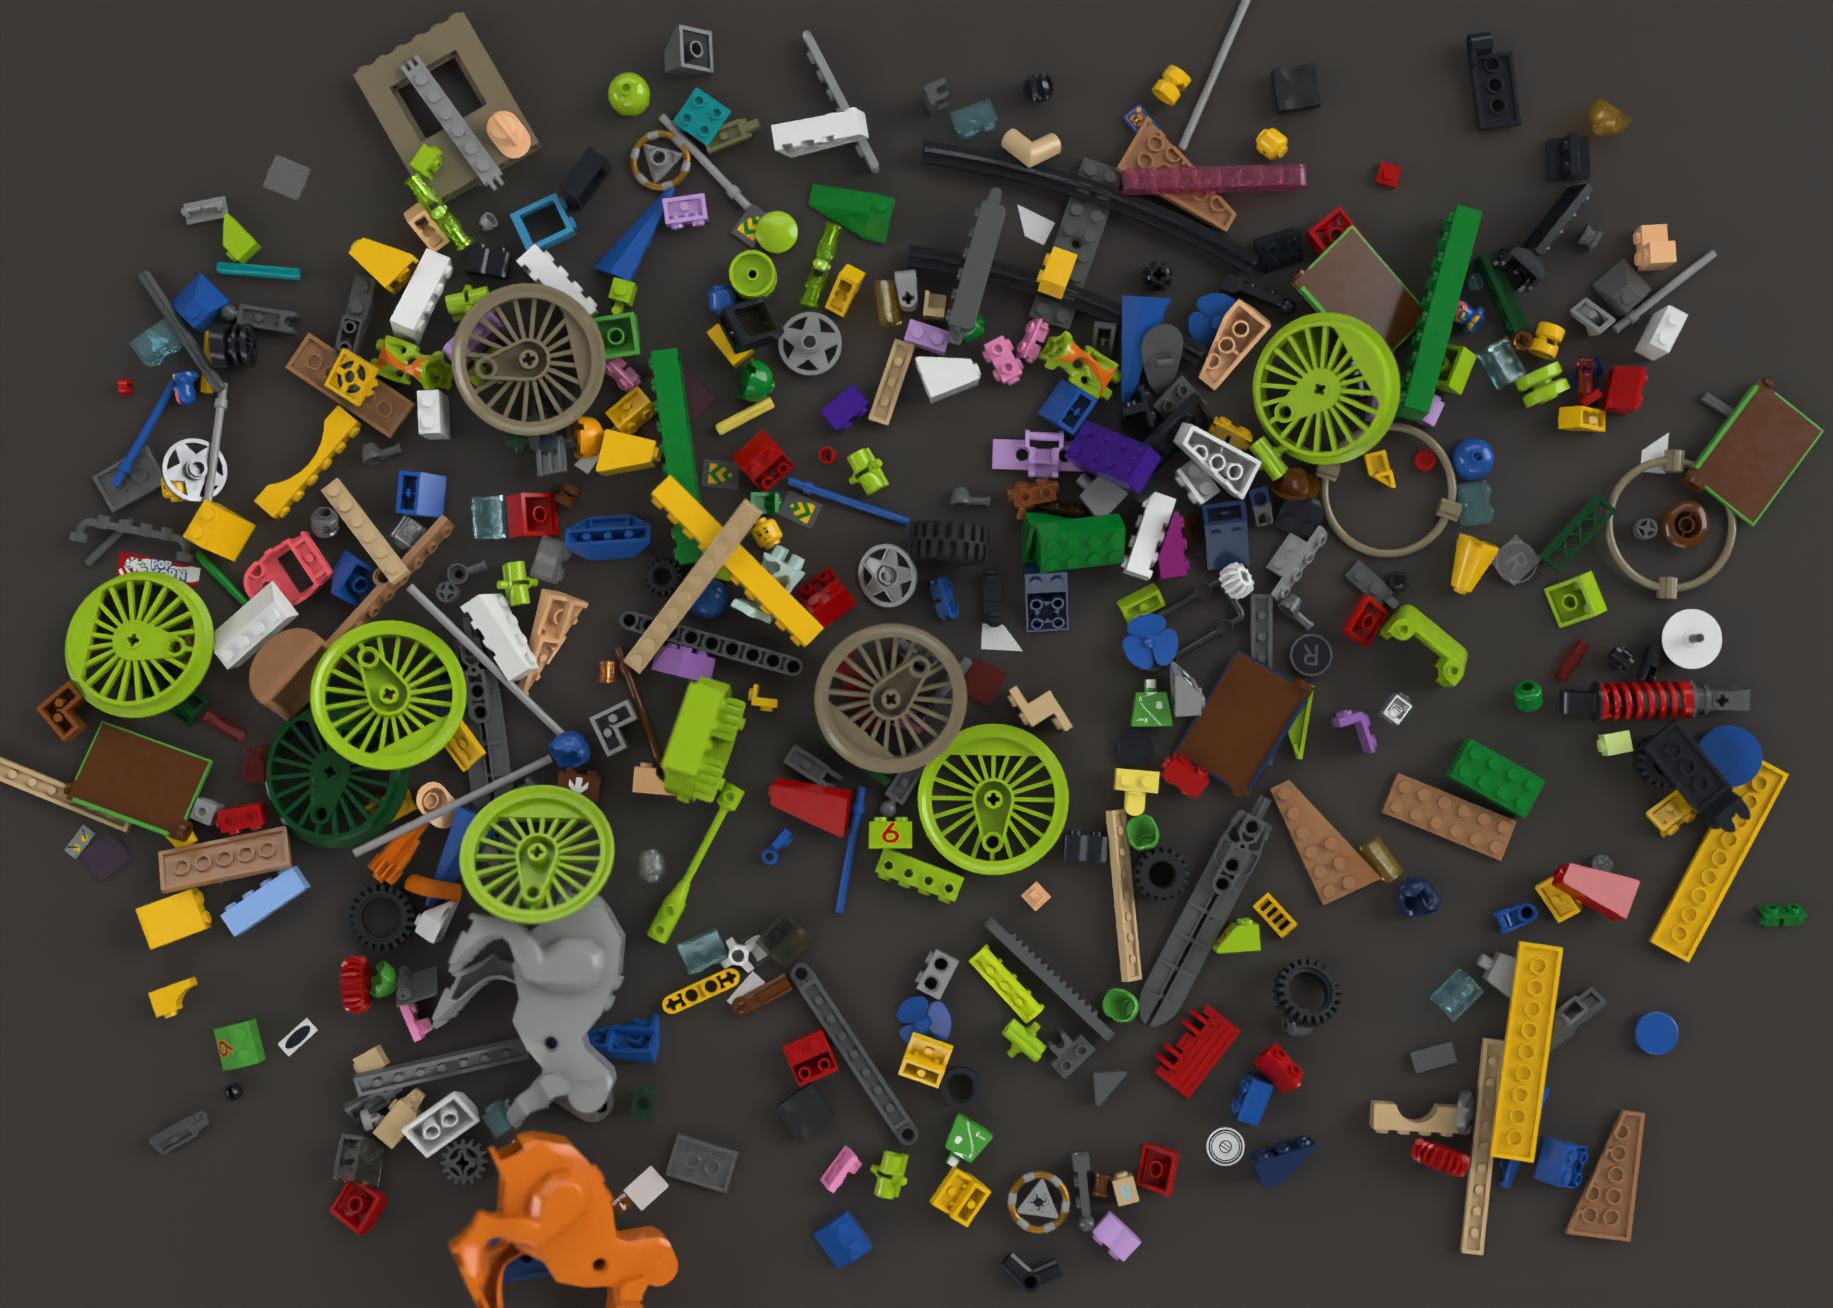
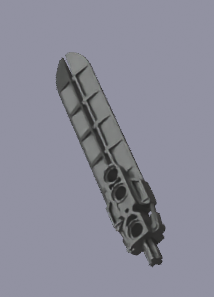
M471 617L463 618L465 635L486 655L489 653L490 659L497 665L493 658L494 651H491L488 647L486 648L483 643L485 637H478L477 629H474L470 623L473 619ZM455 640L452 643L453 653L458 661L459 657H461L462 662L468 665L467 671L463 670L467 698L462 720L485 751V746H488L491 773H489L486 754L470 767L468 774L472 792L489 784L490 777H492L493 782L510 774L511 766L500 692V680L488 668H484L482 663L459 640ZM477 685L483 688L481 697L477 696L474 692ZM480 706L486 710L484 718L480 717L477 713ZM483 722H484V724H485V732H486V739H487V741H485V742H484V734H483V727H482V723H483ZM513 782L494 790V798L496 799L514 790ZM490 792L473 800V811L479 813L492 801V793ZM502 821L504 823L501 828L520 841V836L509 821ZM496 832L491 837L493 841H500L503 844L517 848L501 835L497 836ZM485 845L480 850L481 854H499L498 849ZM502 851V854H505V855H513V854H510V853H507V852ZM487 862L491 867L501 865L500 862Z
M1260 795L1251 813L1238 809L1230 820L1231 824L1222 833L1212 852L1211 858L1142 988L1139 998V1013L1141 1020L1145 1024L1160 998L1162 1001L1149 1026L1156 1027L1168 1022L1181 1008L1247 879L1252 874L1262 854L1264 842L1268 840L1272 830V826L1262 820L1271 800ZM1250 821H1255L1256 828L1252 832H1248L1246 824ZM1236 826L1235 831L1238 838L1233 841L1228 834ZM1261 839L1258 850L1249 849V844ZM1230 859H1235V868L1230 870L1227 869V861ZM1220 878H1225L1227 882L1223 888H1217L1216 882ZM1216 892L1217 895H1216V897H1215V899H1214V901H1213V903H1212L1210 909L1208 910L1207 907H1208V905H1209V903H1210V901H1211V899H1212L1214 893ZM1204 913L1207 914V915L1205 916V918H1204V920H1203V922H1202V924H1201V926H1200V928H1199V930H1198V932H1197L1195 938H1192V936H1193V934H1194V932H1195V930H1196V928H1197V926H1198V924H1199V922H1200V920H1201L1203 914H1204ZM1189 941L1192 942L1180 966H1177ZM1174 970H1176L1177 972L1165 995L1162 994Z

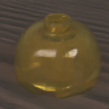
M1599 97L1595 98L1588 110V120L1594 126L1592 131L1601 137L1604 134L1610 136L1620 134L1632 121V118Z

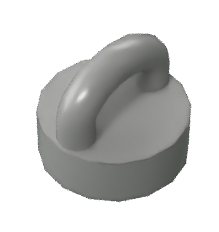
M368 1109L359 1112L365 1131L372 1130V1123L381 1119L380 1113L369 1114Z

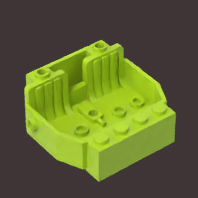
M703 676L700 677L697 683L690 682L661 765L665 772L663 788L666 793L677 796L676 800L689 803V800L695 802L696 799L712 803L718 790H723L726 779H723V775L738 731H743L746 719L743 718L746 704L744 701L731 697V685Z

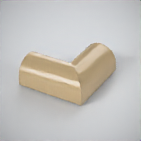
M1010 129L1004 135L1001 143L1004 149L1028 168L1061 153L1060 140L1054 133H1049L1035 141H1030L1018 130Z

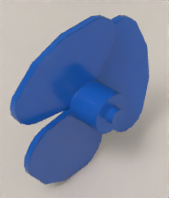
M1209 293L1201 296L1197 300V308L1201 312H1193L1188 318V330L1192 339L1206 347L1209 346L1213 341V335L1215 338L1225 313L1236 302L1234 298L1223 293Z
M1151 613L1136 617L1127 625V632L1131 636L1123 640L1122 646L1129 661L1142 670H1149L1153 666V655L1156 663L1160 666L1168 665L1176 656L1179 646L1177 633L1172 629L1164 630L1166 619L1163 616Z
M916 996L907 999L901 1004L897 1012L898 1020L905 1024L916 1023L905 1025L900 1029V1037L908 1044L913 1032L936 1040H946L950 1036L952 1027L951 1016L941 1001H934L929 1007L926 998Z

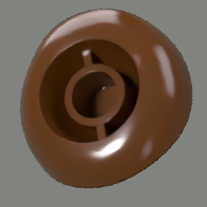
M1296 467L1287 469L1285 474L1272 482L1270 488L1282 499L1302 501L1316 496L1320 490V483L1313 471Z
M1694 501L1676 502L1670 505L1662 514L1660 520L1661 532L1672 545L1681 549H1693L1699 546L1708 534V514L1703 506Z

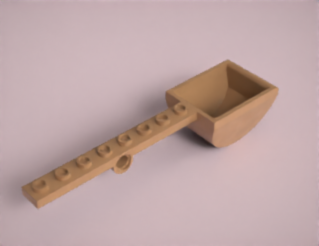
M442 514L401 560L411 573L395 585L391 584L389 580L384 583L387 577L380 568H377L373 573V581L377 586L327 641H324L316 633L303 628L285 630L270 638L257 652L250 668L249 683L255 698L286 721H291L310 701L313 675L326 650L342 635L356 627L367 624L371 618L379 613L380 608L393 598L399 587L408 581L409 576L419 569L423 561L436 551L440 542L451 534L452 529L455 527L451 521ZM343 658L335 667L336 670L345 663Z

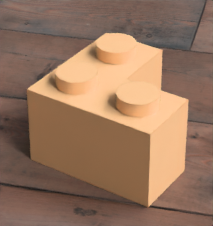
M1667 224L1641 225L1633 233V243L1636 245L1637 253H1635L1634 262L1638 266V272L1664 270L1677 262L1675 240L1668 241Z

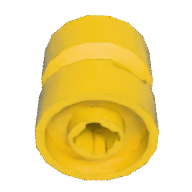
M1169 65L1162 74L1163 79H1159L1156 82L1152 92L1162 102L1174 106L1181 96L1180 91H1184L1187 88L1191 79L1180 68Z
M1539 322L1535 331L1537 338L1532 339L1528 351L1537 357L1554 360L1559 350L1557 344L1562 342L1566 331L1558 325L1549 322Z

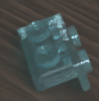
M505 495L472 497L471 510L473 513L474 539L494 540L508 538Z
M716 927L677 944V949L686 964L689 975L699 973L706 967L719 964L728 958L726 946Z

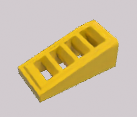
M1268 892L1252 906L1282 939L1298 925ZM1270 900L1272 904L1262 911L1260 908ZM1276 907L1278 910L1268 918L1266 915ZM1282 913L1284 917L1274 924L1272 921ZM1288 920L1290 923L1280 931L1278 928Z

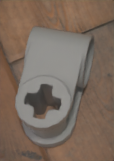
M916 269L895 271V282L900 307L906 312H912L918 306ZM906 297L911 298V304L906 303Z

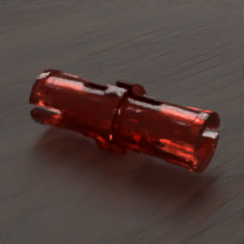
M1578 640L1570 653L1565 655V660L1554 675L1558 679L1567 682L1575 668L1580 666V661L1590 646L1584 641Z
M209 710L203 719L204 722L218 729L219 733L222 735L226 734L239 743L247 735L246 730L233 724L231 719H225L213 712V710Z

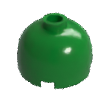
M750 358L751 363L747 362L739 380V384H742V390H737V397L746 401L757 402L764 399L768 393L773 392L775 381H772L773 374L767 364Z

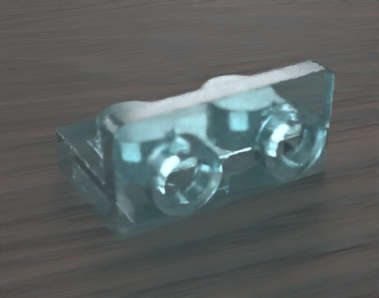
M990 99L950 113L958 138L964 137V139L975 136L976 132L984 130V132L993 130L999 121Z
M1506 337L1477 353L1478 358L1498 390L1527 373Z
M1487 481L1457 484L1458 503L1463 504L1460 514L1461 527L1491 523L1492 518H1494V510L1489 504L1491 487L1487 485Z
M1458 969L1435 991L1430 999L1454 1022L1484 991L1468 974Z

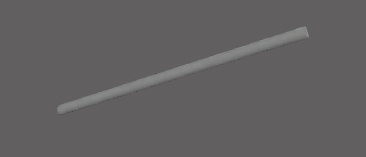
M1241 0L1178 145V149L1185 152L1251 0Z
M413 584L406 589L556 735L565 732L515 682L508 681L502 670Z
M550 755L538 759L353 849L355 857H358L553 761Z

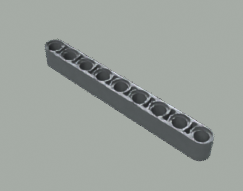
M625 611L621 614L619 622L627 630L644 634L646 623L653 621L655 617L634 611ZM628 615H633L636 619L635 624L628 627L625 619ZM680 624L676 626V635L666 640L789 676H799L804 670L803 662L797 657ZM690 632H695L697 635V640L693 644H689L686 640V636ZM710 638H715L718 642L717 647L713 650L707 647V641ZM732 643L738 646V652L733 656L727 652V647ZM752 649L757 650L759 653L756 661H750L747 657L748 652ZM772 655H776L779 658V664L776 667H771L768 664V658ZM791 661H797L800 665L799 670L795 673H791L788 669Z

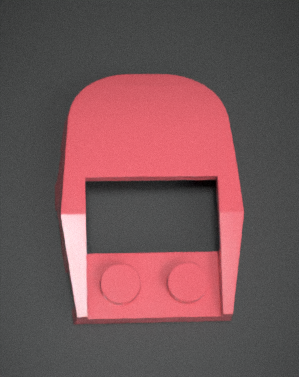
M302 531L300 536L294 539L289 538L274 548H269L258 561H255L247 569L244 575V588L250 599L273 581L291 605L295 606L316 594L333 576L334 570H332L310 537V532ZM290 550H292L314 583L302 593H300L278 560Z

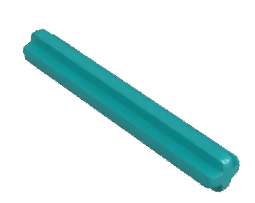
M218 262L216 268L219 274L287 280L301 279V270L299 268Z

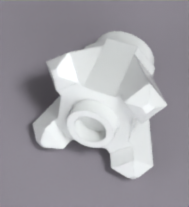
M733 937L729 938L726 941L730 949L728 958L720 962L724 969L732 964L742 966L749 973L754 969L748 960L749 953L758 946L753 939L746 945L737 944Z

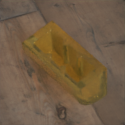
M893 280L874 281L880 327L901 325L896 282Z
M1375 835L1360 846V849L1384 882L1391 883L1403 872L1399 863L1378 835Z

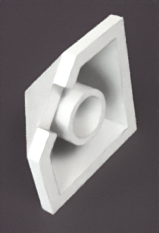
M449 901L426 910L422 914L419 913L414 923L417 926L414 932L433 944L443 940L459 901Z

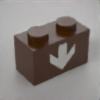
M565 767V771H559L557 786L573 790L592 802L599 803L604 777H600L599 772L586 770V774L578 773V769Z

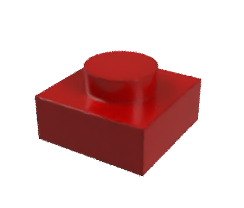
M1381 161L1374 183L1395 189L1402 167Z
M1588 389L1579 395L1580 400L1575 404L1576 406L1587 407L1603 396L1599 389L1592 392Z

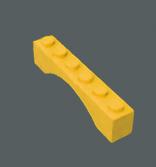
M338 405L324 420L321 444L310 463L290 479L267 485L254 502L271 517L278 520L280 517L284 518L289 513V507L294 501L298 502L304 496L303 491L318 480L317 475L332 464L331 459L346 448L347 445L345 443L350 438L358 435L362 423L346 409Z

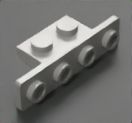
M1319 525L1307 542L1290 533L1266 566L1269 571L1281 577V580L1271 592V596L1280 603L1282 599L1289 595L1292 585L1301 578L1304 568L1313 561L1316 551L1326 542L1328 533L1322 526Z

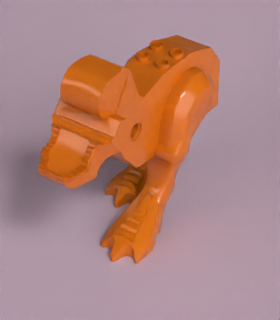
M525 1131L516 1136L518 1141L498 1151L493 1146L489 1147V1152L499 1171L497 1211L486 1212L478 1210L473 1216L471 1223L458 1236L447 1242L453 1255L459 1252L454 1258L478 1308H504L502 1299L503 1272L507 1264L524 1254H529L543 1261L556 1282L580 1287L607 1286L608 1295L605 1308H643L644 1306L640 1301L643 1299L642 1295L649 1284L652 1286H663L673 1280L677 1274L678 1261L668 1239L661 1230L653 1226L615 1230L613 1208L610 1203L614 1200L609 1189L604 1184L605 1179L601 1171L598 1170L596 1164L591 1165L565 1136ZM491 1239H501L493 1245L486 1246Z

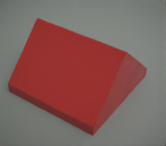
M1360 595L1339 632L1360 645L1369 648L1389 611L1369 595Z
M1144 1142L1135 1185L1171 1197L1179 1158L1177 1149Z

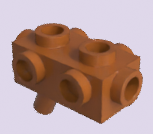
M1042 477L1036 479V482L1027 483V481L1016 482L1015 486H1009L1010 489L1006 490L1008 502H1012L1015 508L1018 507L1016 518L1024 520L1027 508H1033L1034 504L1056 501L1059 486L1057 481Z

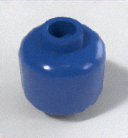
M729 284L714 285L707 293L709 309L717 312V315H719L724 307L736 304L735 290L729 287Z

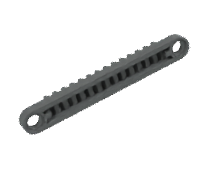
M991 916L984 923L985 927L1106 1041H1109L1115 1035L1097 1017L1098 1011L1095 1008L1091 1009V1004L1089 1002L1085 1003L1084 997L1078 998L1079 993L1077 991L1072 992V986H1066L1067 982L1064 979L1060 980L1058 973L1053 974L1054 970L1052 967L1047 969L1048 964L1046 962L1041 963L1040 956L1034 957L1035 951H1028L1029 946L1027 944L1022 945V939H1016L1015 932L1008 933Z

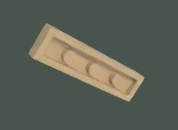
M898 339L894 340L868 420L889 426L915 345Z

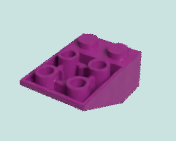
M1179 511L1171 515L1163 542L1158 549V557L1155 563L1157 581L1183 578L1190 571L1189 560L1185 559L1184 551L1187 550V542L1185 537L1182 538L1181 533L1182 529H1184L1183 516H1179Z

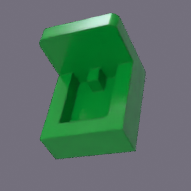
M748 492V501L761 510L762 514H779L782 506L779 492Z

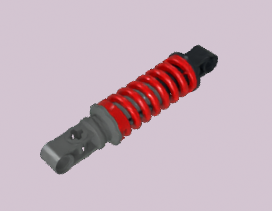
M1693 680L1674 681L1673 683L1669 681H1663L1662 683L1652 681L1647 683L1645 681L1638 684L1635 682H1628L1627 684L1624 682H1617L1616 684L1606 682L1604 685L1598 681H1592L1589 691L1561 690L1559 699V713H1589L1594 722L1607 720L1608 717L1618 720L1621 713L1625 720H1629L1632 717V712L1636 720H1641L1643 714H1645L1648 720L1654 718L1655 713L1658 719H1664L1666 713L1670 719H1675L1679 713L1682 719L1692 720L1695 718L1696 713L1704 715L1708 714L1710 710H1750V688L1709 689L1707 685L1695 686Z

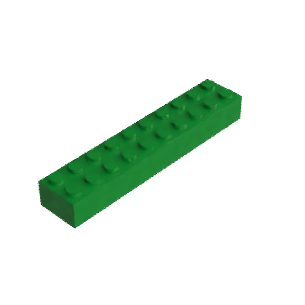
M1457 205L1453 211H1449L1448 216L1444 217L1441 230L1444 231L1442 237H1439L1435 249L1438 250L1437 257L1434 256L1431 262L1432 276H1429L1426 281L1425 289H1428L1427 295L1423 296L1420 303V308L1423 310L1421 316H1418L1414 328L1417 329L1416 336H1412L1410 341L1411 355L1407 356L1404 363V368L1407 370L1405 376H1402L1400 379L1401 392L1395 416L1420 422L1430 412L1482 211Z
M677 348L651 351L652 357L648 358L649 369L654 373V378L651 379L652 391L657 394V400H654L655 412L660 416V421H657L658 434L663 438V442L659 443L660 452L666 463L662 464L663 474L666 478L671 475L701 505L681 354ZM679 523L674 524V527H671L672 539L677 543V548H674L675 561L679 562L682 566L696 565L704 554L697 547L699 543L694 538L692 540L687 538L682 532L684 528Z

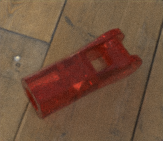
M1578 356V395L1593 394V356H1589V358ZM1582 367H1588V371H1582Z

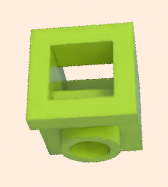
M423 144L409 165L425 178L432 181L433 177L431 174L439 169L443 152L434 145L429 147Z

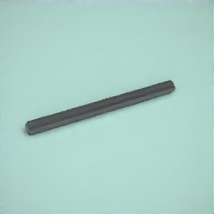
M147 270L140 273L138 278L213 390L217 393L224 390L226 385L151 273Z

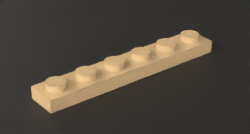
M338 477L321 490L391 584L395 585L411 573Z

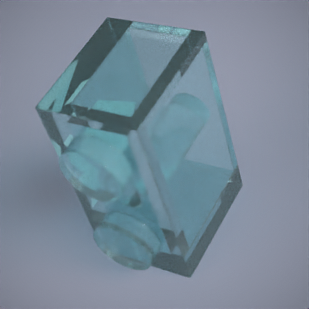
M166 319L161 320L129 343L143 364L150 367L159 365L163 362L164 357L178 352L181 349V345H183Z
M499 1098L485 1109L487 1113L482 1116L495 1138L513 1128L506 1116L508 1109L512 1105L508 1098L504 1101H501Z

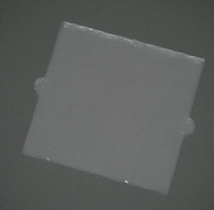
M276 154L271 168L267 169L268 175L263 187L298 201L303 187H306L305 183L311 169Z
M1515 535L1498 551L1491 564L1499 571L1500 576L1503 575L1515 586L1541 559L1530 549V545H1526Z

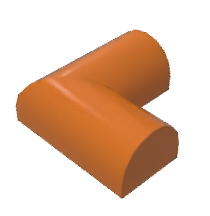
M413 874L406 879L404 884L405 890L421 896L456 902L461 899L462 888L458 883L429 879Z

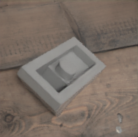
M1586 297L1570 310L1571 316L1586 326L1588 336L1600 335L1616 321L1614 317Z

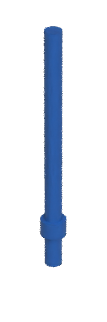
M173 377L124 461L119 463L118 471L110 483L111 485L118 488L125 475L129 474L133 468L131 466L174 392L173 388L177 383Z
M790 477L787 484L803 490L805 494H815L908 526L910 521L908 517L815 486V483L810 481L803 482Z
M858 786L855 803L853 802L851 811H853L835 907V912L843 913L861 814L864 813L865 804L863 803L866 787Z

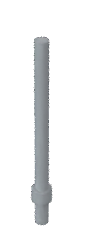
M665 113L662 114L659 120L683 142L689 152L727 191L726 194L732 200L735 199L744 210H747L751 204L741 194V190L729 182Z
M1710 250L1637 308L1629 310L1624 314L1623 319L1612 326L1613 330L1618 333L1627 325H1632L1639 320L1640 315L1717 256L1716 252Z
M224 383L226 388L219 392L218 397L215 398L214 408H216L203 501L205 499L212 501L224 411L228 406V400H226L228 383Z

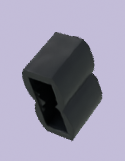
M474 243V246L468 245L464 271L471 275L508 281L512 255L508 252V249L503 247L488 249L485 244Z
M1069 830V834H1064L1062 859L1106 863L1108 837H1103V832H1090V836L1082 835V831Z

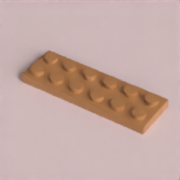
M308 333L285 368L392 439L415 406V403L376 377L375 379L379 385L373 387V395L365 396L361 406L354 405L325 387L324 384L338 357L333 356V348L311 333Z
M1396 773L1381 810L1384 814L1499 861L1503 858L1517 821L1400 773Z
M287 826L158 852L160 886L163 894L292 868L289 830Z

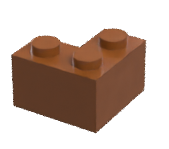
M72 681L66 682L36 708L63 741H73L88 728L86 723L76 713V710L87 700Z

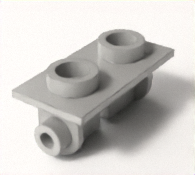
M225 196L183 204L184 208H181L182 216H186L187 225L221 219L228 213Z

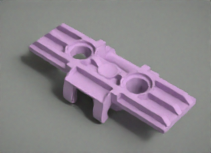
M1025 430V440L993 439L992 469L1028 471V477L1058 478V471L1086 472L1075 467L1070 461L1062 462L1059 460V452L1067 451L1073 442L1064 441V431L1054 433ZM1030 440L1058 441V448L1036 449V447H1030L1029 444ZM1024 449L1028 452V458L1025 461L1017 459L1016 452L1018 450Z

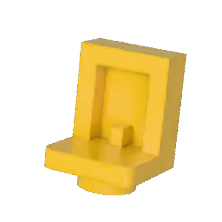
M754 684V687L749 689L748 700L752 701L751 705L760 706L761 711L773 712V708H778L779 700L758 697L759 684Z

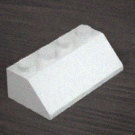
M271 581L214 631V653L227 670L239 667L299 614L276 584Z

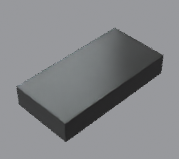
M1452 1041L1409 1051L1415 1073L1457 1063Z

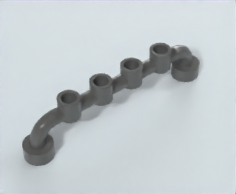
M98 515L97 519L86 518L81 520L77 524L75 532L70 531L69 540L87 543L88 534H85L84 531L89 526L179 543L182 547V550L176 553V560L193 563L194 554L190 553L188 540L182 535L174 533L175 529L161 527L160 531L153 529L152 524L140 523L139 527L133 526L131 520L119 519L117 523L110 521L111 517Z

